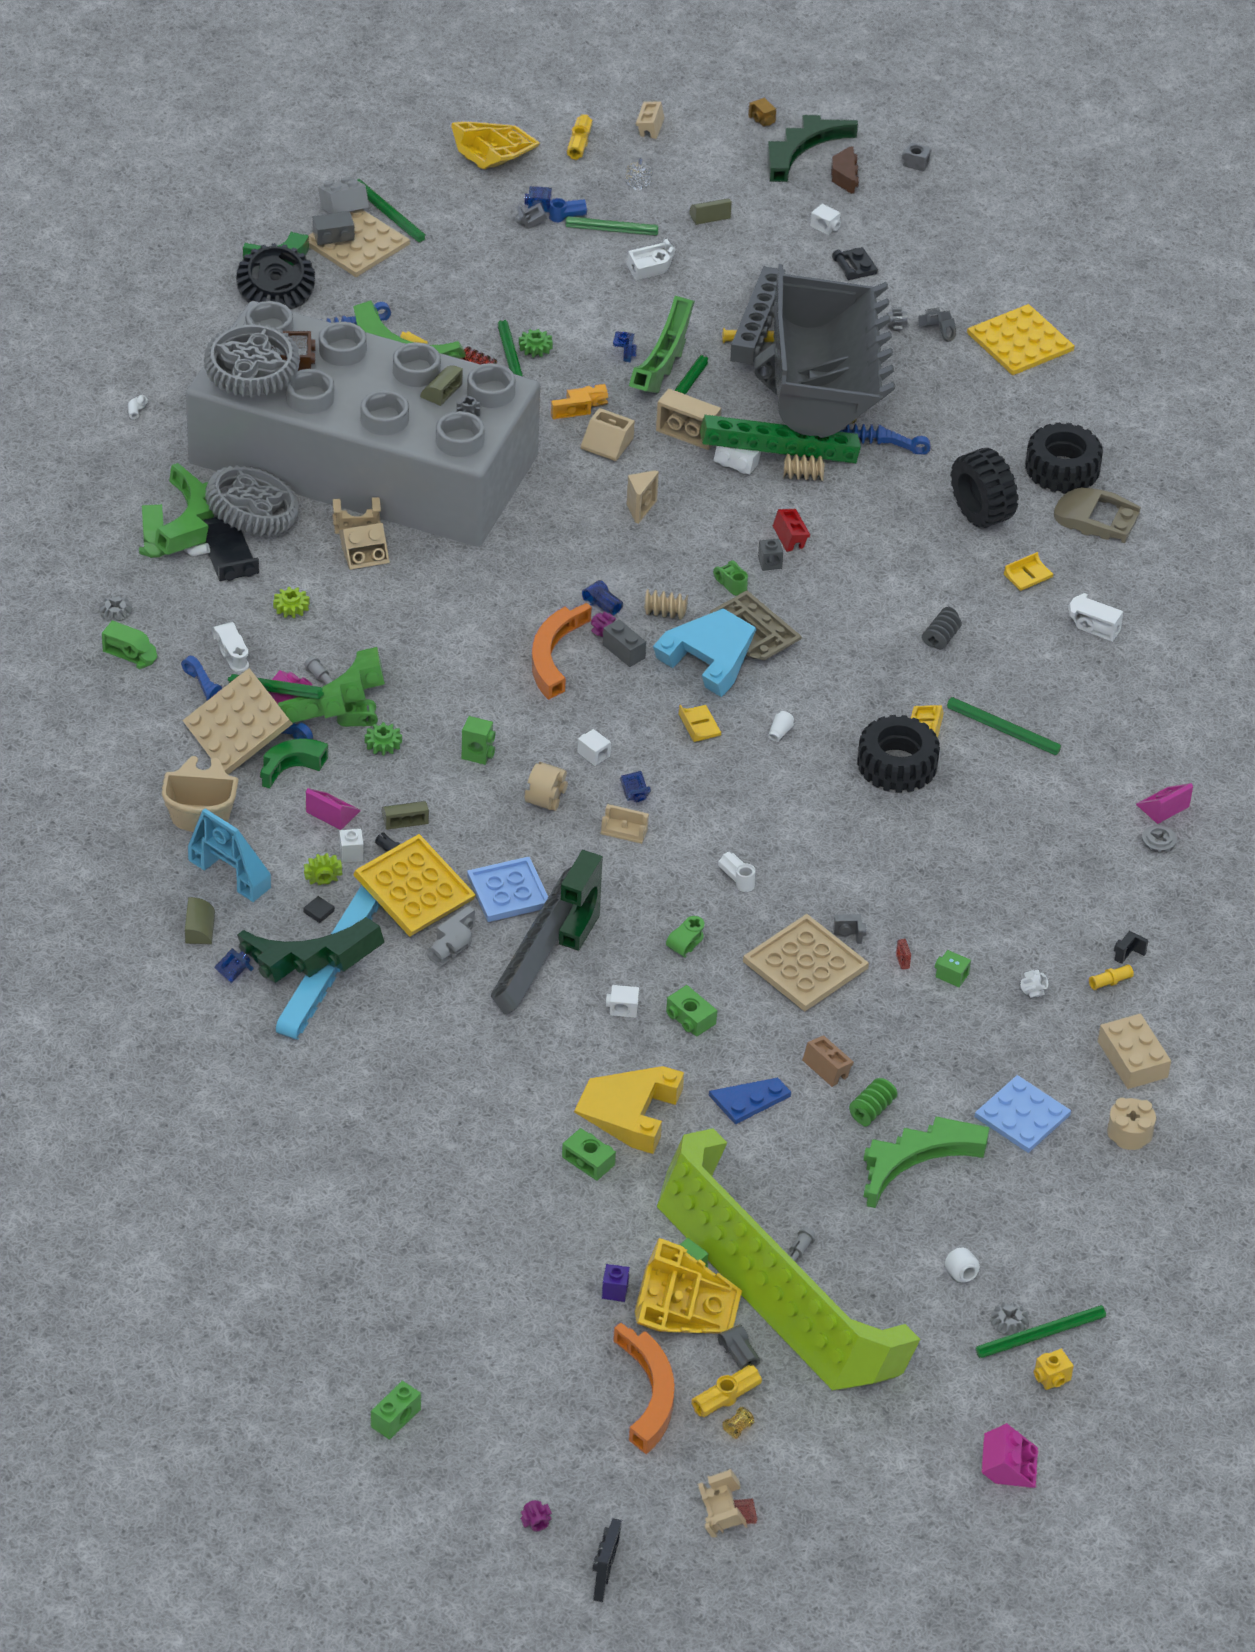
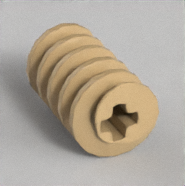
M787 454L784 460L783 479L786 473H788L789 479H792L793 475L796 474L797 480H800L802 474H804L805 480H808L809 476L812 475L813 481H816L818 475H820V479L823 481L824 462L822 456H819L817 461H815L814 456L811 455L809 461H807L806 455H803L801 460H799L798 454H795L793 460H791L790 454Z
M649 589L646 590L644 603L646 615H650L653 610L654 616H658L661 611L662 616L665 618L670 612L672 619L675 618L677 613L679 620L683 619L687 610L688 595L685 600H682L680 593L674 599L673 592L666 598L665 591L659 597L657 590H654L652 595H650Z

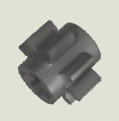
M892 307V312H887L891 320L887 325L893 326V330H902L903 326L907 325V311H902V307Z
M471 396L463 397L461 402H456V412H469L480 416V402H476V399Z

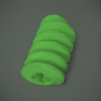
M884 1078L874 1079L850 1103L849 1110L853 1119L864 1127L869 1126L871 1121H874L882 1113V1110H885L887 1105H890L897 1098V1089Z

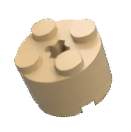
M543 762L536 763L527 782L530 784V791L525 790V802L556 811L560 802L558 798L567 789L568 782L564 781L567 771Z
M1118 1098L1110 1111L1107 1128L1109 1138L1117 1143L1119 1147L1128 1150H1137L1149 1144L1153 1138L1156 1114L1151 1102L1134 1098Z

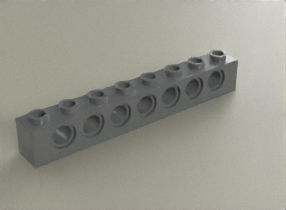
M763 266L732 341L730 361L753 365L755 358L760 354L764 340L768 335V329L771 328L772 319L774 318V296L778 268Z

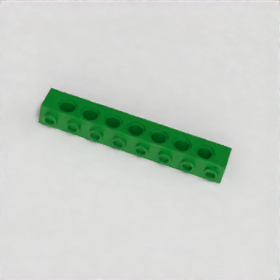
M705 414L700 429L702 444L784 455L790 454L792 456L798 454L800 457L806 455L808 458L813 455L816 459L822 456L824 460L857 463L861 449L858 434L837 432L820 438L819 436L800 434L784 424Z

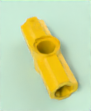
M585 114L577 117L575 126L572 128V135L567 149V155L572 160H578L580 157H583L585 147L588 145V137L593 120Z
M748 1365L731 1376L723 1375L719 1377L716 1385L692 1398L691 1404L699 1417H706L723 1406L733 1405L739 1396L761 1384L762 1378L754 1366Z

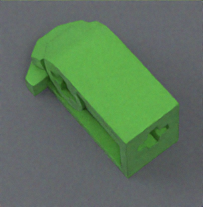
M162 504L142 505L144 547H139V554L150 558H159L165 555L155 545L157 528L163 526Z
M112 620L102 632L103 652L133 662L138 669L152 665L157 659L156 647L149 642L148 636L140 630Z

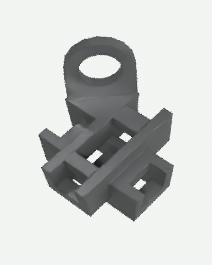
M937 307L925 309L924 315H918L919 327L939 323L941 335L945 341H952L955 338V321L951 317L950 310L940 312V308ZM947 327H950L952 331L950 337L946 335Z

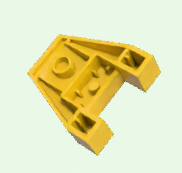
M660 1066L590 1078L574 1113L631 1148L654 1154L661 1138L662 1121L647 1117L645 1113L652 1098L676 1105L683 1090L684 1072Z

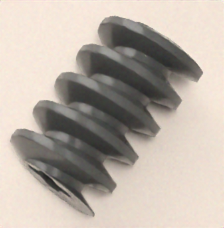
M944 607L922 634V640L925 644L940 650L946 647L954 634L962 626V621L956 610L952 607Z

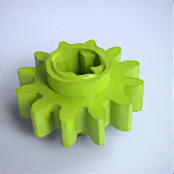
M288 587L285 591L279 589L280 594H274L273 608L276 609L277 614L284 613V618L288 615L295 618L296 614L303 616V611H309L310 597L306 596V591L299 592V587L295 589Z
M328 853L322 856L316 854V858L308 859L309 864H304L305 879L309 880L311 885L315 882L318 885L330 884L332 880L338 881L337 876L343 875L341 860H337L336 855L329 857Z

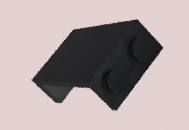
M218 517L203 520L208 525L205 542L210 547L208 555L219 581H231L235 578L251 577L259 574L258 557L253 558L241 530L238 531V528L231 527L228 523L225 524L224 520L218 519Z

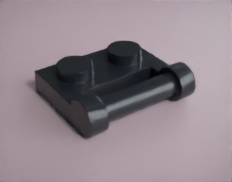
M863 247L846 251L835 250L832 253V258L839 263L848 281L878 274V268ZM845 259L849 260L854 269H851Z

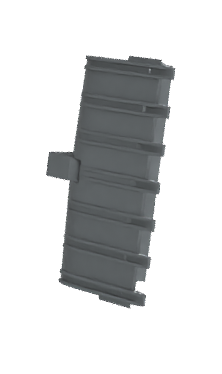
M783 264L778 265L774 296V343L755 358L754 371L755 376L777 395L780 417L792 430L800 434L819 436L820 438L833 435L895 390L894 382L882 386V381L894 372L893 365L881 367V364L893 355L891 348L881 351V346L892 338L891 332L888 331L881 335L879 332L880 329L891 321L889 315L878 318V314L889 306V300L886 298L877 302L876 299L888 289L887 282L873 287L783 274Z

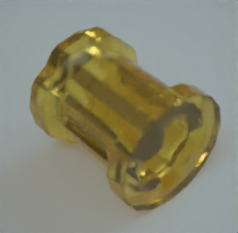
M739 1407L731 1419H726L722 1422V1426L726 1433L737 1439L741 1435V1431L747 1426L751 1427L755 1422L752 1413L748 1409Z

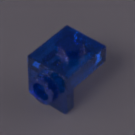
M616 331L613 346L624 348L623 362H631L632 356L637 354V345L634 344L635 334Z
M642 771L621 775L620 781L627 801L641 802L647 799L651 788L646 786Z

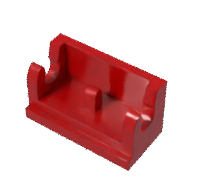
M778 509L773 528L786 552L792 551L796 543H800L798 547L803 549L807 538L810 537V533L797 509Z

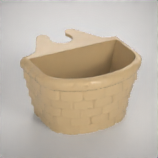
M191 756L179 770L165 773L162 797L173 824L178 828L194 832L201 812L205 808L224 821H229L239 779L226 774L218 758L211 759V767L209 769L200 770L196 767L198 758Z

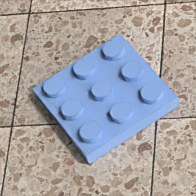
M530 857L467 870V878L476 894L487 922L539 911L548 899V895Z
M1017 1075L975 1112L974 1117L1029 1153L1071 1115V1110Z

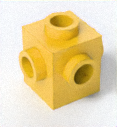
M1061 1348L1051 1353H1044L1036 1359L1034 1376L1039 1383H1042L1046 1390L1060 1387L1064 1383L1071 1381L1074 1365Z

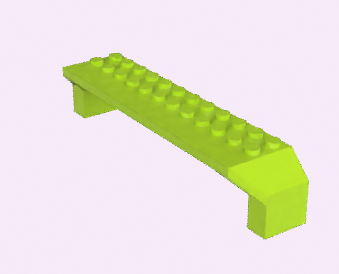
M714 1128L684 1134L667 1170L657 1208L686 1238H689L709 1253L708 1261L723 1277L742 1290L741 1296L831 1390L873 1384L904 1374L921 1339L906 1324L881 1330L850 1319L712 1177L727 1145L725 1139Z

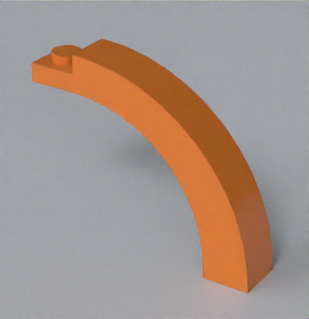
M588 603L571 611L566 606L559 609L543 622L535 635L532 647V673L538 688L548 700L565 692L566 678L557 669L552 660V651L562 637L591 621L592 607Z
M619 1323L614 1327L613 1341L638 1361L646 1372L652 1387V1398L647 1409L629 1429V1441L647 1455L661 1440L670 1423L674 1403V1376L664 1351L646 1331L637 1336L633 1329Z

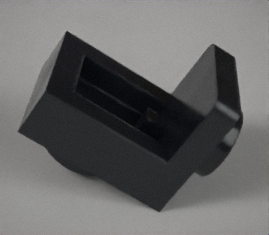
M1129 931L1122 940L1119 939L1115 944L1114 952L1116 954L1114 960L1122 964L1132 951L1145 956L1148 939Z

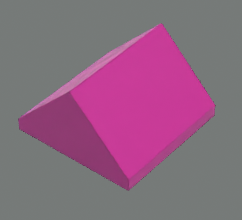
M1188 783L1168 786L1136 803V805L1159 824L1190 807L1193 785Z
M310 788L306 790V812L339 830H342L361 811L327 792Z

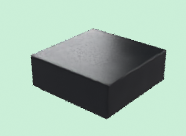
M319 896L303 908V913L319 923L335 911V906Z

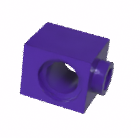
M606 1264L602 1284V1299L626 1301L630 1267Z

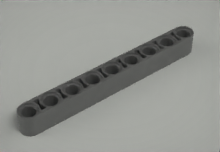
M571 867L566 869L559 878L491 993V998L504 1014L513 1012L519 1006L559 938V930L573 906L571 903L560 900L561 884Z

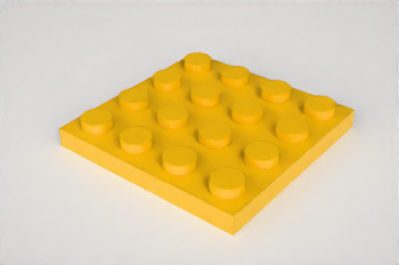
M1030 304L967 328V334L1012 376L1074 351L1075 348L1074 344Z
M420 834L359 867L353 874L409 937L474 900L476 895Z

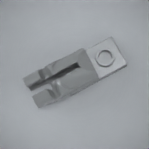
M468 905L437 927V941L428 948L430 951L428 957L440 968L450 961L448 957L454 959L471 945L470 929L475 924V910Z

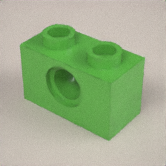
M468 716L462 729L461 759L486 765L488 759L493 758L495 753L493 742L496 732L493 731L492 721Z
M688 985L667 997L666 1012L668 1016L681 1023L686 1032H691L697 1037L716 1025L717 1009Z
M582 1128L578 1129L562 1143V1158L596 1181L615 1166L616 1151Z
M402 1380L371 1410V1428L390 1440L421 1410V1392Z

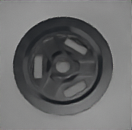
M271 244L268 247L262 245L260 249H252L251 253L246 254L243 260L240 261L236 273V283L241 296L248 303L251 301L259 303L274 301L286 305L291 310L304 304L311 296L315 286V271L310 260L306 259V255L298 253V250L294 247L290 249L284 244L282 247L276 244ZM282 259H285V260L291 262V263L294 264L295 266L293 267L292 265L288 264L287 262L283 261ZM255 266H260L258 279H253L252 270ZM277 274L281 276V279L272 280L271 276Z

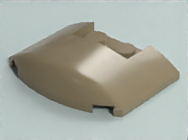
M747 590L710 611V613L724 608L756 627L755 634L746 653V656L754 659L766 660L802 639L800 634Z

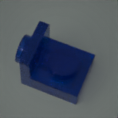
M233 948L214 967L230 983L246 968L250 971L254 969L249 964L251 959L243 951L238 953Z

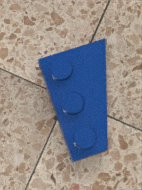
M777 1077L710 1090L709 1096L736 1125L791 1097V1091Z

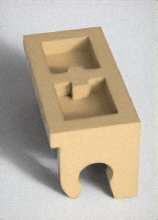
M661 101L643 102L636 121L641 137L645 136L644 131H649L651 138L657 139L664 120Z
M607 804L605 816L602 817L601 834L642 844L648 830L649 814Z

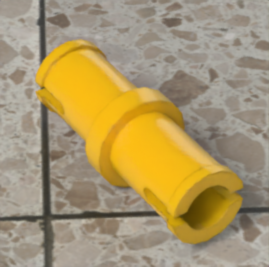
M1129 964L1116 969L1109 968L1104 973L1089 977V985L1093 990L1107 985L1114 986L1119 981L1132 978L1134 972Z

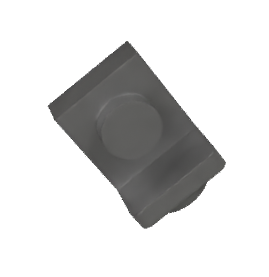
M861 914L834 915V935L848 936L856 934L857 944H862V936H866V923H862Z

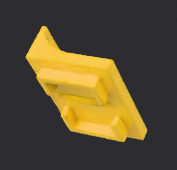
M1038 552L1010 563L1004 569V575L1020 591L1053 577V573L1041 562Z
M679 705L678 714L693 742L721 736V731L706 705L693 708H683Z
M942 705L914 706L911 719L914 717L919 719V722L926 723L929 729L932 728L938 737L944 715Z

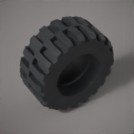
M1057 422L1055 425L1047 424L1044 428L1041 427L1036 430L1028 441L1025 469L1035 484L1039 483L1041 488H1049L1051 492L1061 491V494H1066L1074 489L1089 488L1100 475L1103 456L1102 444L1095 434L1092 435L1093 433L1088 429H1083V426H1075L1072 423L1061 424V422ZM1058 456L1068 457V458H1071V459H1063V458H1059Z
M987 447L959 456L953 463L950 474L952 477L953 495L956 497L958 507L961 508L962 514L967 517L970 523L973 522L974 526L980 528H988L1013 517L1018 508L1017 501L1019 500L1017 484H1015L1014 475L1010 471L1011 468L997 451Z
M890 715L888 718L883 716L878 718L877 722L874 720L868 724L862 731L859 739L857 765L859 766L860 773L864 774V778L868 782L872 781V785L877 788L881 786L884 791L888 792L890 789L896 790L895 793H902V790L913 792L914 788L921 789L925 786V783L929 784L936 775L940 742L932 728L929 729L926 723L919 722L917 718L913 717L911 719L906 715L901 717ZM902 750L912 755L898 757L890 755L886 751Z

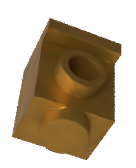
M761 98L749 103L748 117L753 118L755 122H759L763 127L770 126L776 122V108L768 100Z

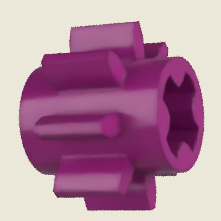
M605 611L603 614L597 613L591 620V625L593 626L591 631L595 635L603 637V628L613 623L616 618Z
M538 1500L526 1503L523 1511H521L522 1517L520 1519L524 1528L530 1526L533 1531L544 1530L549 1525V1521L552 1520L550 1516L552 1512L549 1505H542L541 1501Z

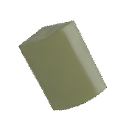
M729 198L693 204L690 206L689 214L695 225L731 219L732 201Z
M453 365L445 367L422 390L420 397L441 406L462 385L463 368Z
M426 801L383 806L381 809L386 830L429 824V809Z
M188 897L185 922V943L212 944L215 909L206 900Z

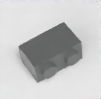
M350 211L312 216L313 234L317 245L355 240V225Z
M620 619L603 628V646L627 666L631 667L645 659L646 641Z

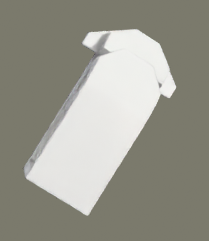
M664 239L663 243L628 251L626 264L634 279L640 280L664 274L670 267L675 247L670 244L668 239Z
M1085 593L1074 597L1068 605L1070 617L1075 621L1077 628L1113 642L1121 630L1123 611L1088 599V594Z

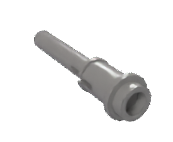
M309 657L305 661L306 671H310L319 681H323L326 685L334 681L329 676V672L320 664L318 658Z
M804 1227L798 1231V1237L789 1248V1256L794 1261L798 1257L801 1258L809 1244L815 1241V1233L812 1229Z

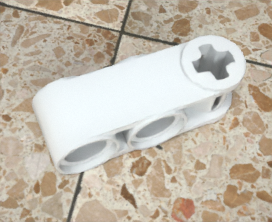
M234 622L212 627L213 638L218 641L216 644L219 645L223 657L226 658L230 668L235 672L246 671L249 668L247 661L248 649L244 644L242 636L239 635Z

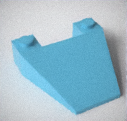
M723 608L666 631L653 645L656 658L672 668L679 663L687 652L709 664L710 666L702 674L704 686L722 697L735 683L755 634L756 627Z
M206 808L202 810L188 845V860L204 871L219 859L225 861L236 869L237 892L254 902L271 888L270 872L237 828Z

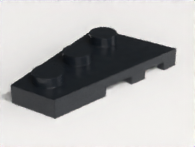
M612 1518L610 1527L604 1528L602 1542L600 1541L597 1556L594 1558L592 1571L597 1573L593 1601L603 1602L605 1586L606 1584L608 1585L611 1566L614 1562L622 1525V1520Z

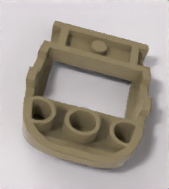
M1078 488L1069 491L1060 498L1054 509V518L1062 526L1079 530L1081 534L1090 536V534L1096 535L1106 540H1109L1110 537L1122 539L1121 543H1125L1140 515L1141 507L1113 492L1092 488ZM1098 501L1108 502L1119 508L1110 526L1089 519Z

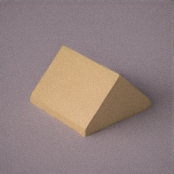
M656 470L628 475L627 506L635 523L639 524L657 501L659 472Z

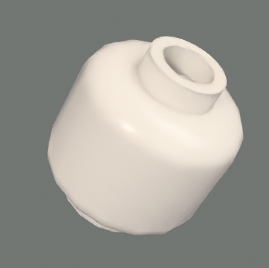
M956 1248L945 1259L946 1270L957 1282L971 1281L979 1272V1261L967 1248Z

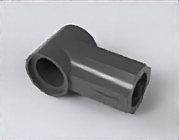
M742 1325L718 1333L719 1345H723L726 1349L725 1353L731 1354L740 1369L748 1365L756 1367L760 1364V1357L749 1343L748 1334Z

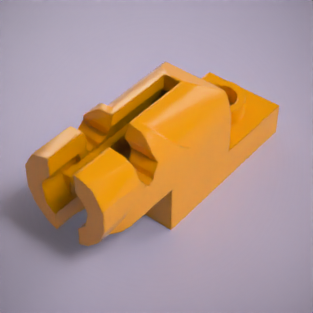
M598 384L595 385V388L589 385L584 388L567 390L566 399L551 401L552 419L590 415L592 406L608 404L606 400L608 398L606 385Z

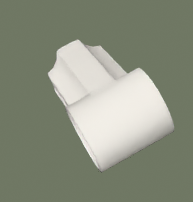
M727 852L723 854L722 858L718 861V866L736 882L738 890L743 892L752 891L755 887L754 866L743 863L734 853Z

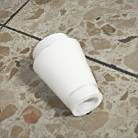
M786 711L776 714L768 738L779 742L794 726L793 716Z

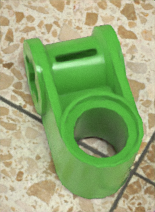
M734 560L729 561L725 566L714 568L715 579L731 594L737 596L747 590L748 574Z
M370 699L346 703V714L337 715V723L344 727L373 726V724L378 722V717L375 714L376 703Z
M699 916L688 917L676 930L671 932L667 938L666 946L686 957V954L692 952L703 940L704 920Z

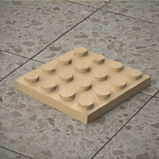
M363 209L350 212L355 225V240L317 245L314 234H309V247L355 277H358L410 245V239Z
M250 668L182 720L210 758H218L228 775L293 724Z
M805 914L743 956V962L804 1012L866 971L869 967V962L808 914Z

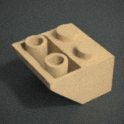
M599 408L590 419L581 449L617 461L634 439L635 420Z
M383 523L347 528L339 531L342 550L350 570L390 563Z

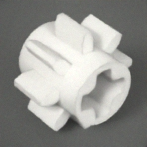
M1039 970L1025 972V978L1020 983L1024 994H1029L1030 998L1045 995L1044 989L1048 988L1046 975L1040 973Z

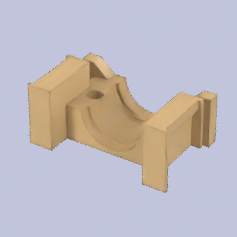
M373 497L372 509H367L364 515L357 517L349 515L347 510H341L340 499H333L335 534H339V531L342 529L381 523L380 497Z
M731 1469L710 1477L708 1476L711 1488L707 1489L703 1482L698 1484L708 1513V1517L705 1518V1529L711 1537H717L718 1530L724 1533V1529L743 1524L747 1528L746 1519L738 1508L734 1507L732 1492L741 1488L738 1478Z

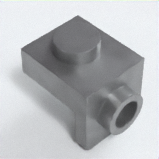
M540 203L524 212L520 205L516 206L518 211L516 217L521 225L523 223L526 225L527 229L548 219Z

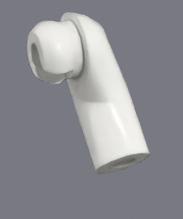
M140 395L129 401L128 412L130 419L135 420L139 417L138 411L143 409L148 403L146 396Z
M208 543L184 549V551L190 556H199L210 553V547Z

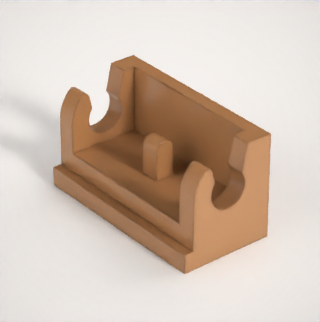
M824 1035L807 1042L802 1059L831 1087L838 1084L840 1076L844 1080L848 1077L851 1066L854 1063Z

